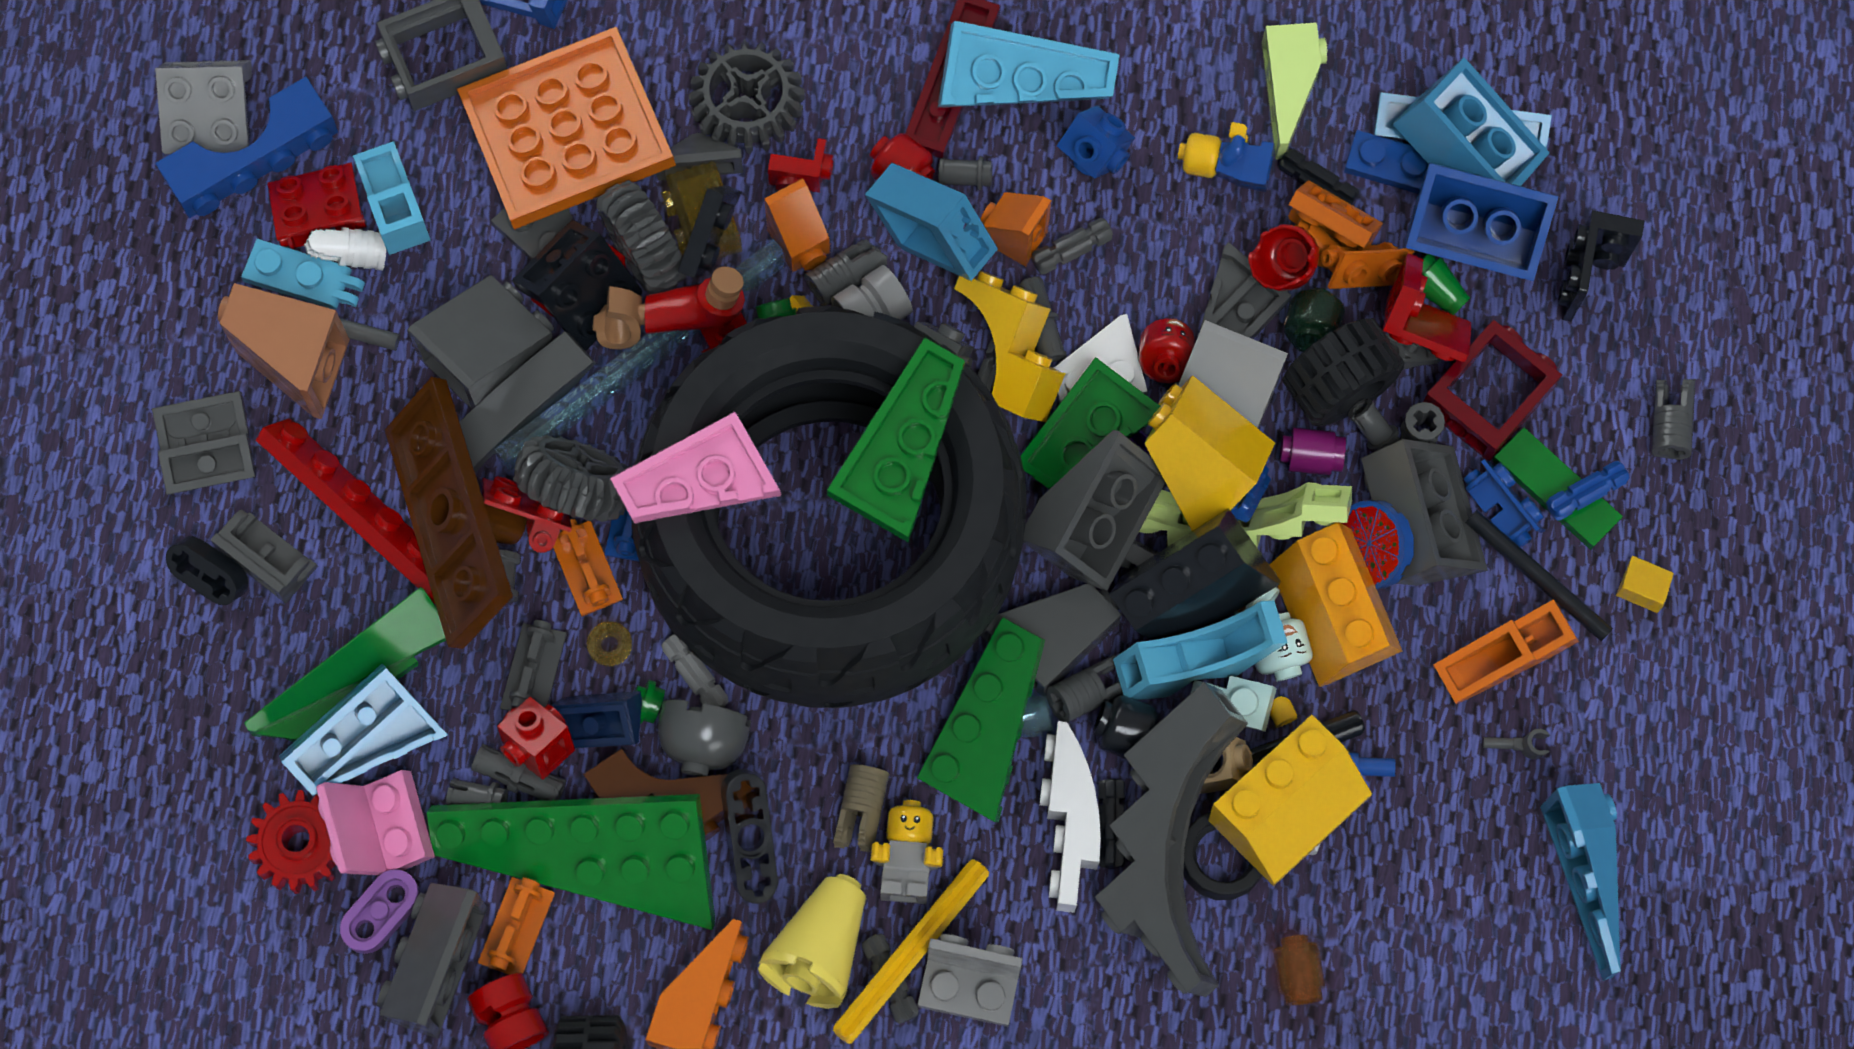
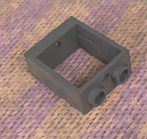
M433 0L377 22L382 37L375 41L384 65L393 63L397 74L390 77L399 100L408 98L413 111L459 94L457 88L507 69L503 52L479 0ZM466 18L483 59L415 85L397 45Z

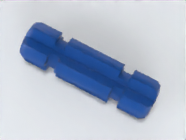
M1614 461L1603 467L1601 472L1596 471L1567 487L1568 489L1565 492L1560 491L1549 497L1546 502L1547 509L1555 520H1562L1573 514L1572 512L1575 509L1580 510L1607 495L1610 489L1614 491L1625 485L1630 478L1629 473L1620 461Z
M1266 465L1257 484L1231 510L1237 520L1247 523L1252 518L1271 481V478L1267 475L1270 469Z

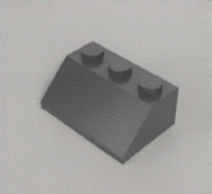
M1402 439L1361 458L1365 472L1364 482L1371 494L1372 500L1386 501L1393 505L1391 507L1397 513L1402 512L1409 522L1414 537V555L1411 564L1405 567L1404 572L1401 574L1404 576L1396 584L1418 586L1488 571L1479 536L1465 523L1472 515L1454 446Z
M430 883L427 893L421 892L418 895L411 914V919L416 921L410 937H402L395 953L394 962L399 964L392 981H385L378 997L377 1006L382 1008L379 1015L385 1021L438 1039L488 909L476 891Z

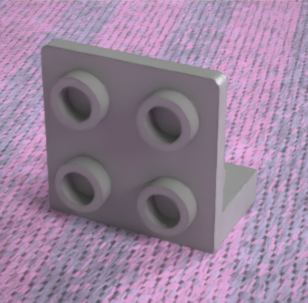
M251 60L165 62L155 68L161 145L164 154H172L191 142H195L207 150L219 153L235 152L249 146L245 82L252 78Z
M942 934L940 940L930 939L918 1007L1008 1027L1023 959L1015 957V950L1009 947L987 944L986 950L968 946L969 941L955 935Z

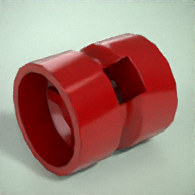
M514 973L494 980L474 991L467 998L477 1023L487 1026L483 1037L489 1049H526L542 1041L549 1034L539 1009L530 1008L529 1006L533 995L522 973Z

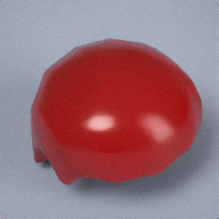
M1281 224L1271 228L1269 231L1261 233L1255 250L1249 253L1248 262L1252 277L1264 288L1278 291L1298 289L1308 283L1313 277L1320 259L1319 247L1315 238L1303 227Z

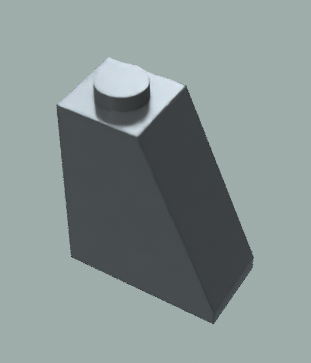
M1085 584L997 614L981 636L989 643L1003 617L1045 639L1033 687L1044 697L1047 694L1048 687L1062 680L1119 625L1122 614L1118 611L1119 608L1108 591L1103 589L1098 591L1093 585Z

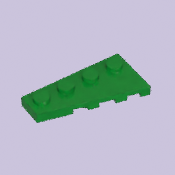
M924 338L827 489V496L909 542L962 377L965 360Z

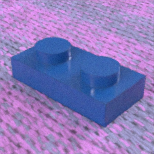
M1356 130L1344 173L1418 194L1429 164L1412 145Z

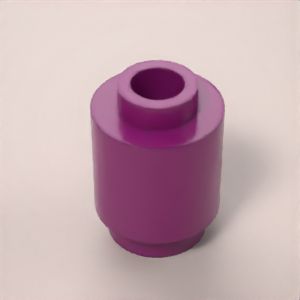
M1292 427L1290 436H1282L1280 462H1288L1287 468L1289 472L1331 475L1332 471L1342 472L1345 461L1346 437L1335 436V431Z

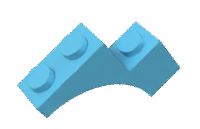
M394 141L353 155L368 202L388 254L391 255L431 241Z
M1260 601L1237 615L1207 627L1172 637L1137 642L1115 657L1113 661L1123 695L1135 700L1164 698L1171 696L1194 680L1236 677L1288 642L1275 601Z

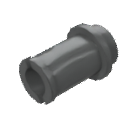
M979 156L978 160L940 159V184L977 186L978 190H983V186L991 187L993 163L992 161L984 160V156Z
M1370 398L1359 401L1350 409L1348 417L1354 421L1367 438V447L1371 452H1376L1400 441L1398 428L1395 425L1388 424Z
M453 778L450 786L454 787V789L448 787L446 803L447 805L507 802L508 790L500 788L498 782H493L489 786Z

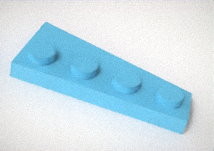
M954 21L950 28L938 108L1109 99L1114 93L1120 54Z

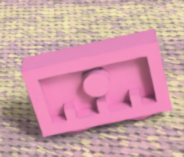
M400 770L365 786L324 782L316 786L319 797V813L326 823L331 841V857L340 873L379 876L388 870L398 869L404 871L435 858L411 771Z

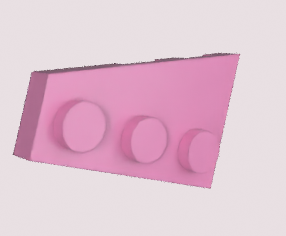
M736 412L610 478L634 523L781 496L779 487Z

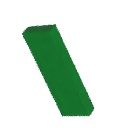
M1525 427L1492 460L1496 465L1501 462L1515 478L1517 484L1547 511L1546 502L1549 497L1560 491L1565 492L1568 489L1567 487L1581 480L1577 474ZM1600 498L1580 510L1575 509L1572 512L1573 514L1558 521L1592 550L1623 516L1607 501Z

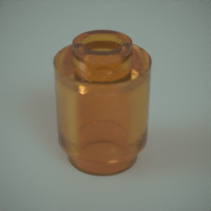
M1295 935L1280 939L1281 946L1273 949L1279 994L1285 996L1286 1005L1296 1006L1322 1001L1321 990L1326 988L1319 943L1309 942L1308 935Z

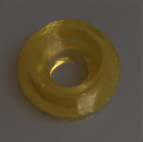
M608 621L598 624L591 630L587 638L589 655L596 663L602 666L612 667L623 663L629 657L632 650V639L629 631L617 622ZM609 637L615 638L618 641L617 648L612 652L604 651L601 648L602 642Z

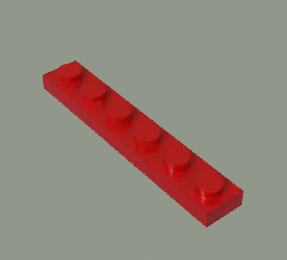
M288 418L263 427L256 441L418 589L422 587L432 602L435 603L414 530L403 521L401 515L387 507L377 498L366 483L355 478L339 463L338 458L334 454L324 450L308 435L307 430L300 424Z

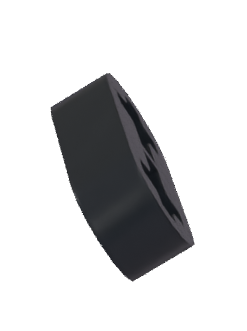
M188 536L171 546L166 552V563L170 572L177 579L213 603L228 605L244 595L248 589L249 582L244 569L238 563L195 536Z

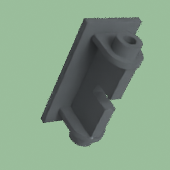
M534 620L533 625L523 623L500 709L510 711L514 707H519L529 697H532L543 707L549 704L567 632L553 630L550 623L542 620Z

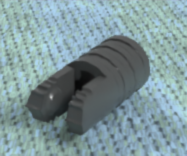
M865 239L839 252L833 258H829L825 263L818 265L812 271L805 273L804 278L822 306H828L831 303L832 296L849 285L860 286L863 276L881 265L887 266L888 256Z
M1683 379L1681 385V405H1668L1670 391L1667 380H1656L1652 454L1654 456L1682 460L1692 455L1696 379Z
M1112 655L1048 687L1046 691L1048 703L1052 712L1060 721L1068 723L1102 706L1105 701L1110 702L1117 696L1123 695L1119 681L1105 689L1099 677L1116 669L1113 661L1116 655Z

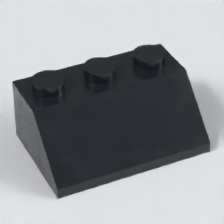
M1227 509L1122 575L1109 595L1136 632L1150 640H1157L1218 623L1277 587L1281 581L1230 509Z

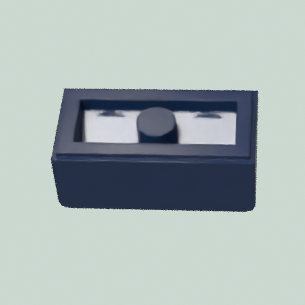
M641 691L569 696L551 704L564 718L575 748L635 745L639 743L642 707Z

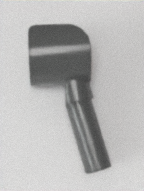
M1535 729L1523 736V738L1483 737V748L1513 749V751H1521L1529 759H1539L1549 753V751L1535 749L1532 745V738L1545 739L1550 734L1546 730Z

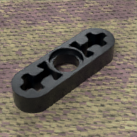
M737 769L730 772L721 785L732 883L736 892L744 900L759 904L769 900L776 892L778 886L767 789L763 780L754 772L747 769ZM742 781H745L754 788V792L747 794V804L752 812L758 811L757 815L744 814L742 800L733 795V792L740 790ZM749 824L758 825L761 830L760 841L752 848L740 847L738 844L739 831ZM741 858L754 859L757 872L762 877H765V880L758 882V890L755 892L748 885L744 884L745 881L752 878L751 865L746 860L740 862Z

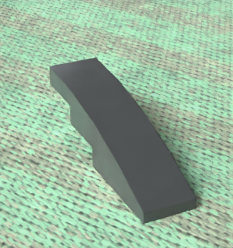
M564 331L531 357L459 421L475 473L493 454L499 455L508 448L530 424L536 425L596 364L591 356L568 332Z

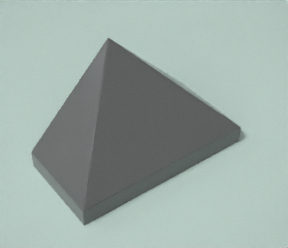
M702 133L691 134L670 147L676 166L656 174L657 180L660 181L743 173L741 149L721 141L715 142L712 140V137Z

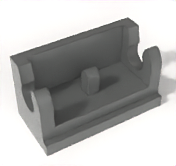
M243 509L235 513L218 534L216 533L210 539L218 551L238 563L249 576L285 604L318 567L316 563L291 546L250 512L246 513Z

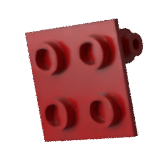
M352 162L338 166H328L322 170L297 176H286L280 180L267 183L277 241L279 240L280 246H290V249L293 250L297 247H302L306 243L311 231H315V229L332 230L331 228L335 227V230L341 231L342 227L353 230L367 227L363 211H361Z
M496 476L494 481L482 478L484 504L526 517L528 540L534 551L540 553L550 551L554 547L561 529L571 532L572 526L569 514L557 513L555 509L543 507L541 502L531 500L527 493L519 490L515 481Z

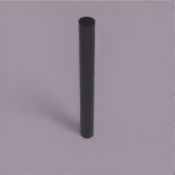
M1478 510L1465 522L1596 638L1602 641L1613 628Z

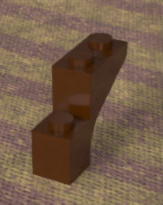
M622 749L583 774L587 784L597 798L700 794L706 841L719 832L720 827L718 823L724 820L721 785L728 774L674 780L658 779L637 768ZM742 781L740 790L733 792V795L742 800L744 814L751 811L747 804V794L754 792V788L745 781Z

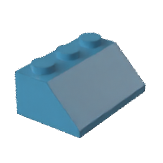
M1465 57L1418 97L1393 123L1396 129L1428 164L1430 162L1519 186L1528 179L1550 153Z

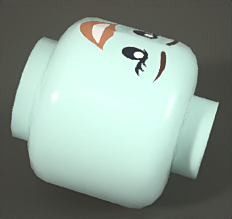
M1290 612L1279 614L1288 643L1255 664L1259 673L1264 675L1274 674L1276 682L1302 675L1300 666L1309 663L1313 657L1304 622L1300 619L1291 618Z

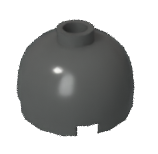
M663 701L658 726L661 747L670 759L682 764V773L697 777L708 776L709 770L727 768L734 764L744 752L752 723L751 720H747L746 715L711 704L703 703L702 708L690 707L687 710L689 701Z

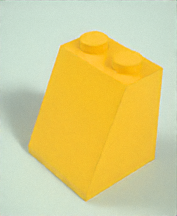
M1192 375L1182 387L1176 383L1173 384L1158 403L1160 407L1148 421V425L1153 429L1144 444L1189 527L1194 531L1225 510L1230 509L1231 511L1257 484L1275 442Z

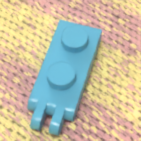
M256 239L241 276L245 283L337 310L339 303L349 304L353 307L357 306L359 298L354 294L345 292V287L362 292L365 286L363 280L350 276L352 270L347 266H338L336 262L311 258L306 253L260 239Z

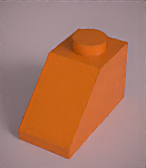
M802 178L764 198L767 231L792 273L802 267L805 271L814 269L822 264L827 258L826 255L830 253V238L810 191Z
M1004 192L997 205L990 202L980 220L997 246V251L1026 266L1032 258V253L1037 250L1048 233L1052 200L1045 196Z

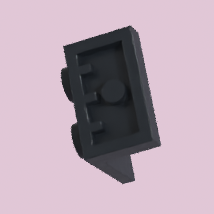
M1592 210L1585 225L1578 224L1574 241L1570 240L1566 249L1564 266H1569L1570 269L1567 280H1563L1561 283L1557 305L1565 307L1564 321H1572L1588 293L1592 264L1597 268L1613 270L1618 268V266L1625 267L1642 238L1644 220Z
M573 219L512 279L520 292L543 304L561 328L568 332L585 351L597 340L596 332L593 331L594 315L598 314L607 305L609 287L627 289L640 296L642 294L640 286L599 233Z

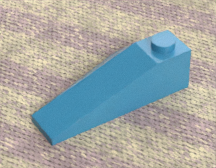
M1600 783L1563 786L1557 788L1540 808L1604 981L1614 977L1621 971L1616 825L1614 823V820L1617 819V811L1612 797L1608 793H1603Z

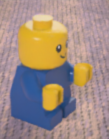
M1236 122L1231 123L1229 130L1230 142H1222L1219 137L1213 135L1192 133L1189 135L1186 144L1180 143L1177 159L1183 160V171L1186 174L1205 178H1212L1217 174L1218 177L1239 187L1262 192L1267 191L1275 152L1274 143L1262 141L1261 146L1249 145L1246 125Z

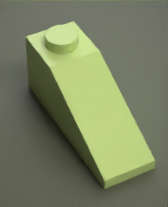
M1317 23L1266 26L1262 50L1276 160L1282 159L1288 151L1317 79L1320 66L1327 62L1326 39L1319 38Z

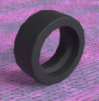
M1209 812L1198 817L1188 829L1184 848V877L1187 883L1202 896L1213 900H1234L1249 893L1260 881L1262 874L1250 862L1247 870L1241 877L1228 882H1219L1211 879L1201 871L1196 856L1199 841L1207 833L1216 830L1208 821L1211 813Z

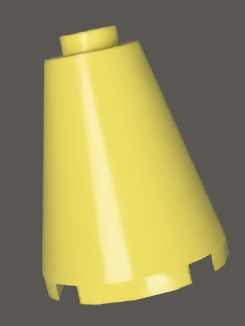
M837 874L836 877H826L761 955L759 961L761 964L758 968L759 974L783 994L789 996L792 987L800 992L811 995L806 1002L808 1005L825 1009L838 1008L847 993L866 901V895L861 890V884L845 874Z

